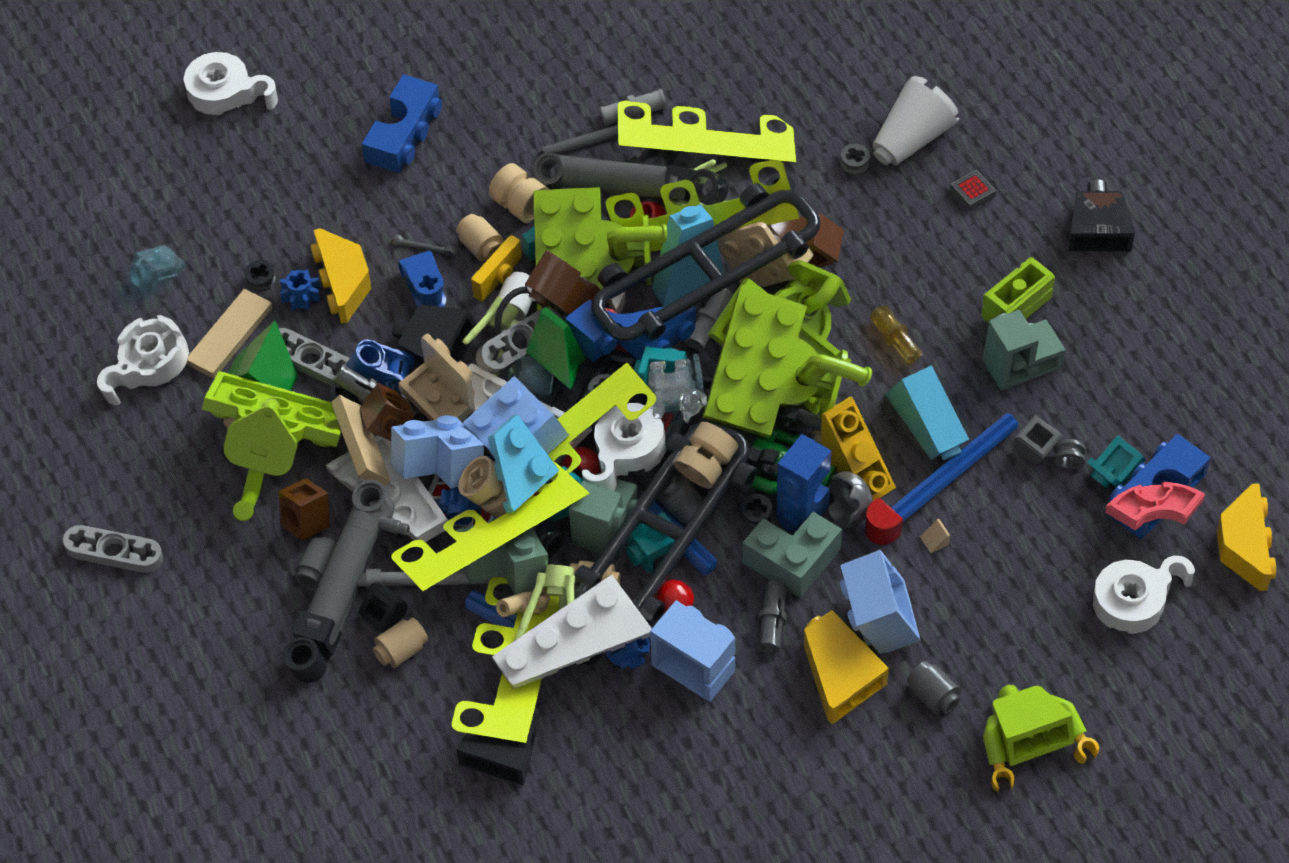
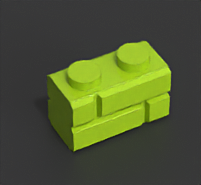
M1031 257L1020 265V268H1016L983 295L982 318L989 323V320L994 319L1000 314H1009L1020 310L1025 319H1027L1052 298L1055 276L1037 260Z

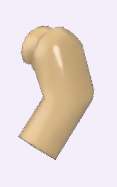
M545 589L540 594L533 612L534 614H539L548 607L550 595L546 594ZM533 591L521 592L499 600L496 604L497 613L501 617L525 613Z

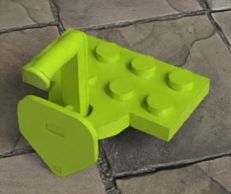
M600 187L533 191L536 265L545 251L548 250L581 272V277L602 289L603 286L598 281V275L604 267L611 263H619L626 273L629 274L633 267L643 266L652 261L650 241H659L661 244L666 242V225L649 226L648 215H643V226L623 227L614 221L602 220ZM652 277L646 279L647 285H652ZM537 304V311H538V310L542 309V306H540V305Z
M802 260L791 262L787 270L795 279L789 280L784 289L778 291L774 296L806 305L807 308L798 338L810 344L818 355L836 358L840 351L827 341L831 330V312L828 304L835 307L847 306L851 301L842 279L833 273ZM749 278L743 279L740 286L743 285L767 293ZM738 289L707 334L721 346H723ZM847 357V362L850 363L852 360ZM812 396L805 403L797 406L817 415L820 411V399Z
M741 285L738 289L702 418L769 438L772 434L779 406H797L805 403L813 396L820 399L819 419H822V414L834 407L842 377L856 381L859 386L864 387L872 377V369L847 362L848 351L842 349L836 355V358L818 355L810 344L799 339L807 308L806 305Z
M218 371L204 398L202 410L211 412L213 416L218 418L236 419L228 428L224 443V453L231 463L249 468L241 500L233 507V514L240 521H247L253 516L254 506L260 495L264 474L278 476L290 470L294 461L297 443L302 438L309 439L318 446L337 447L342 435L331 402Z

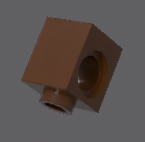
M380 383L376 384L359 409L367 431L391 441L392 426L404 425L405 422L411 421L414 418L407 397Z
M305 478L278 491L280 526L303 541L330 527L328 493Z

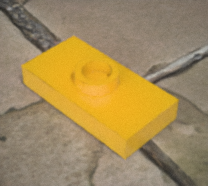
M512 235L509 236L471 278L473 297L483 302L499 283L504 284L505 279L511 276L513 268L522 259L520 239Z

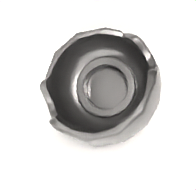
M844 471L832 476L830 485L827 488L830 489L834 499L827 510L838 526L843 529L851 528L866 519L867 508L873 502L871 492L866 482L852 472Z

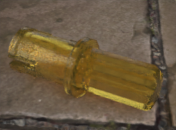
M879 306L871 313L870 320L882 332L885 343L887 345L892 344L908 364L914 363L922 356L921 350L908 335V327L896 319L888 306Z

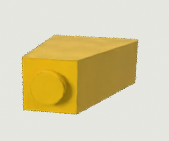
M833 610L822 617H814L804 629V648L827 720L834 724L888 684L889 668Z

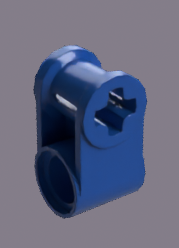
M428 250L398 260L401 277L406 278L408 284L406 287L410 290L417 307L421 305L444 307L446 304L443 292L444 282L432 252Z
M363 340L353 351L346 366L366 379L373 378L377 383L400 393L398 383L407 377L409 371L414 368L415 359L408 352L387 347L373 340Z

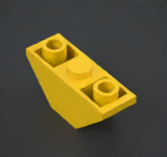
M321 228L315 229L316 243L310 245L315 264L323 262L324 268L318 270L323 289L330 288L331 291L330 295H326L331 315L338 313L340 323L344 324L350 320L371 290L369 270L359 244Z
M848 397L823 413L821 443L824 447L832 450L831 464L837 466V472H852L861 477L869 487L872 501L877 497L881 498L895 489L896 486L853 397Z
M1251 484L1220 515L1217 527L1220 561L1259 591H1267L1270 579H1275L1276 561L1274 557L1269 558L1268 548L1272 546V532L1270 527H1265L1264 518H1267L1268 503L1266 497H1261L1260 485Z

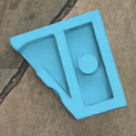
M518 414L511 416L487 437L491 454L496 462L495 472L497 480L502 481L507 499V502L503 503L504 509L507 513L514 512L554 476L559 469Z

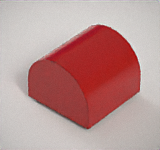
M877 497L870 503L866 512L864 530L867 538L875 544L886 545L894 542L901 536L903 518L882 499Z

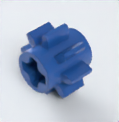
M291 270L286 279H280L281 291L279 293L281 302L286 303L290 301L292 311L296 308L310 310L309 305L313 301H320L319 289L321 288L319 278L311 279L309 270Z
M458 487L450 488V490H441L439 505L441 511L446 513L448 520L466 510H475L481 516L480 505H476L459 492ZM472 517L461 518L454 524H469L472 522Z
M640 638L625 644V647L612 652L610 650L606 651V655L614 665L620 666L621 669L628 666L634 669L645 663L643 655L649 653V638L643 640Z

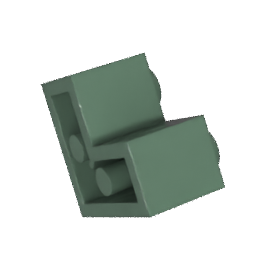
M1018 310L1009 314H1000L994 319L989 320L983 362L1001 391L1062 368L1065 348L1047 319L1035 324L1028 323L1022 312Z
M617 479V486L612 491L582 481L581 486L590 494L571 504L569 508L572 545L601 554L637 503V485Z
M812 512L792 536L763 518L743 542L742 563L771 581H779L786 584L788 587L787 591L801 598L841 550L842 529Z
M473 524V525H471V526H469V527L457 529L456 531H457V532H465V531H468V530H470L471 528H473L475 524ZM530 528L465 566L462 570L469 583L504 575L513 593L516 595L521 592H532L534 590L537 573H545L548 554L533 528Z

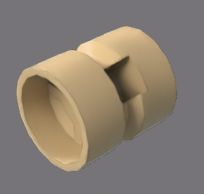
M510 163L501 168L494 176L488 193L491 199L504 208H508L509 212L524 223H530L534 219L533 191L550 189L537 179L530 178L528 173L518 165Z
M701 422L690 437L692 445H686L673 463L675 468L684 477L701 487L710 489L722 473L720 465L728 464L739 447L736 441L721 428L708 422Z
M479 456L473 459L463 470L459 479V492L476 505H480L481 508L494 517L499 518L507 513L503 505L504 502H507L503 482L497 480L495 472L496 462L487 456Z

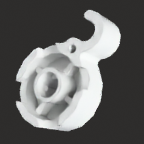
M213 52L204 54L193 60L185 71L184 83L188 99L196 110L205 114L221 115L223 112L232 110L235 107L239 108L244 104L253 103L260 95H264L268 110H272L277 105L278 97L274 80L266 75L248 77L245 64L238 57L229 53Z
M157 315L158 319L146 321L139 318L126 326L117 340L119 343L118 364L106 367L97 378V385L109 403L113 405L121 403L114 391V388L122 385L129 389H134L138 386H157L169 382L180 374L187 364L189 350L180 329L171 319L162 315Z
M639 403L627 404L628 410L632 412L639 411L645 406ZM615 406L600 417L595 425L594 439L602 474L594 475L589 470H583V481L614 491L619 475H628V471H638L641 469H645V472L659 464L666 452L665 431L659 414L649 408L637 419L628 420L619 408Z
M1176 555L1165 559L1160 569H1155L1141 561L1122 560L1113 562L1104 568L1096 579L1093 607L1097 617L1107 627H1113L1119 631H1127L1129 634L1147 631L1158 623L1164 611L1166 595L1169 593L1172 575L1181 577L1186 587L1191 586L1195 572L1193 564L1187 558ZM1123 594H1132L1136 599H1131L1130 596L1124 597Z

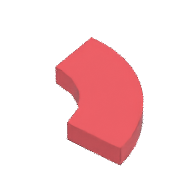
M1162 482V485L1144 487L1138 485L1125 490L1112 499L1106 506L1105 513L1133 530H1137L1144 523L1155 519H1172L1186 524L1204 501L1205 493L1186 485L1171 482Z

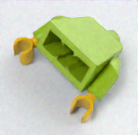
M1007 685L999 691L998 699L992 703L993 715L989 716L986 720L983 741L989 765L994 766L995 772L993 773L991 784L996 792H999L996 780L1000 777L1009 780L1011 790L1014 785V774L1011 770L1005 768L1004 762L1008 761L1009 765L1013 766L1075 744V741L1077 746L1074 750V757L1079 763L1085 764L1087 760L1082 748L1089 749L1094 758L1099 752V745L1096 740L1085 736L1084 732L1087 730L1074 705L1070 701L1050 695L1041 686H1033L1019 691L1014 685Z

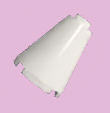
M913 76L910 77L903 87L873 142L875 150L873 154L882 164L886 166L890 163L894 166L900 164L959 121V118H955L958 114L957 107L951 99L937 86L933 90L925 86L924 84L928 80Z

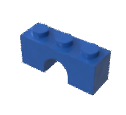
M404 74L389 97L392 116L403 120L395 124H386L375 120L362 142L364 162L397 173L401 172L405 164H411L417 142L425 140L429 130L428 123L432 117H438L442 108V100L439 99L437 84Z
M803 434L799 436L778 463L777 519L781 526L790 532L798 530L812 512L822 516L829 506L830 489L821 485V482L831 470L832 450Z
M1176 434L1168 443L1164 441L1157 447L1152 459L1147 464L1141 463L1135 469L1131 480L1125 486L1119 485L1112 492L1109 502L1125 490L1138 485L1144 487L1162 485V482H1171L1194 488L1207 475L1211 457L1179 434ZM1110 516L1141 540L1162 520L1155 519L1146 522L1137 530H1133Z

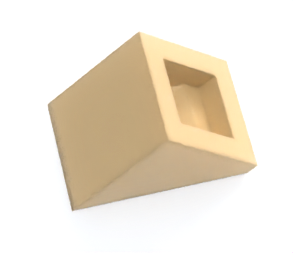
M937 519L920 536L930 553L948 546L950 542V534L940 519Z

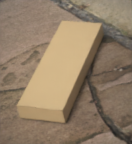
M243 289L188 355L187 365L215 379L218 371L225 367L272 310V303Z
M339 395L331 403L358 477L364 480H376L382 483L383 486L387 485L391 479L374 434L366 429L359 410L361 405Z

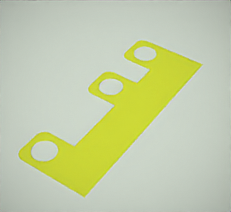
M621 101L617 106L618 142L621 146L796 162L793 128L785 123L787 126L785 132L774 133L766 126L770 120L784 122L774 115L761 116V135L706 130V115L700 108L674 107L672 110L673 127L651 125V107L646 103ZM628 106H637L643 109L645 115L641 119H631L625 115L624 109ZM684 111L694 112L699 116V122L693 125L685 124L679 119V114Z
M773 159L760 162L750 167L749 173L753 184H761L769 195L780 190H791L784 165L780 160ZM764 167H773L779 172V181L771 186L763 185L758 179L759 171ZM682 180L663 185L660 192L668 215L650 218L649 226L665 224L667 227L670 215L680 212L685 207L700 205L694 184L689 180ZM676 187L687 189L691 196L690 201L684 206L674 205L669 199V193L672 189ZM626 193L610 197L606 200V208L611 221L623 227L643 226V215L645 214L637 194ZM740 198L703 206L713 218L714 226L745 209L739 200ZM620 200H629L635 205V214L627 219L620 218L614 211L615 204ZM782 203L741 227L758 222H763L768 226L799 219V214L792 204ZM650 241L651 252L662 249L663 244L659 241Z
M628 363L624 364L557 419L569 436L552 450L548 456L554 462L561 455H570L572 463L566 472L568 474L571 473L581 463V457L569 444L573 439L615 405L628 420L637 419L655 404L656 395ZM643 393L647 396V403L642 409L635 412L628 410L627 404L634 395ZM556 473L550 479L554 481L557 478L558 473Z
M554 462L559 469L557 478L553 482L540 487L537 490L538 495L524 502L514 512L505 513L492 522L487 523L475 510H466L448 520L443 526L444 530L456 543L436 554L423 540H414L395 551L391 558L424 591L590 493L561 466ZM472 517L475 519L474 527L468 531L457 532L453 529L454 523L461 518ZM420 547L423 549L424 553L417 561L404 562L401 559L403 552L409 548Z
M493 577L490 579L485 595V601L489 605L496 606L499 601L494 597L493 590L499 584H508L505 578ZM550 595L547 609L539 614H532L525 633L558 612L559 597ZM517 613L514 628L487 623L480 624L474 636L473 649L479 653L495 655L514 642L524 613ZM491 630L498 631L503 635L504 642L498 648H487L481 643L482 634ZM502 674L494 706L469 701L459 702L456 705L452 719L453 729L459 732L526 743L542 678L513 689ZM469 708L478 709L483 713V722L477 727L465 726L460 721V715L464 710Z

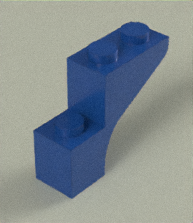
M590 299L565 318V323L569 325L583 354L592 362H595L602 355L611 353L617 344L622 346L636 359L642 360L645 346L666 349L672 348L681 340H687L693 334L696 327V308L692 307L665 322L666 330L656 340H649L645 334L630 341H620L612 338L595 319L591 311L592 301ZM666 306L629 314L607 312L619 326L630 327L636 324L644 313L649 311L655 313Z

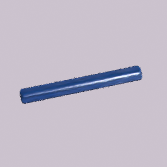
M1009 413L1003 415L961 450L962 452L954 455L891 508L903 518L904 522L1016 430L1019 426L1017 420Z

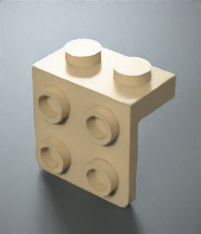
M763 222L737 228L717 239L719 250L731 269L778 243L768 226ZM809 248L798 259H793L787 253L743 279L749 278L761 288L795 279L787 270L789 264L798 260L808 263L813 254Z
M425 334L421 337L425 363L398 383L399 390L430 421L437 420L438 417L444 415L454 416L462 421L475 410L473 396L475 391L471 380L473 378L472 372L462 361L457 363L450 356L449 349L440 339L434 340L429 334Z

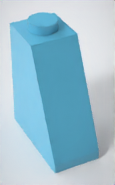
M701 204L685 207L680 212L669 216L667 239L662 245L660 256L714 226L713 218ZM716 240L702 249L724 274ZM689 255L655 274L652 291L662 306H667L711 280Z
M932 365L903 378L885 393L931 460L941 456L943 461H946L962 452L960 446L966 443L969 438Z

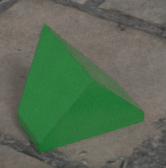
M545 307L540 313L526 353L571 389L579 368L586 358L569 325Z
M274 320L236 356L228 374L291 391L298 378V374L276 320Z

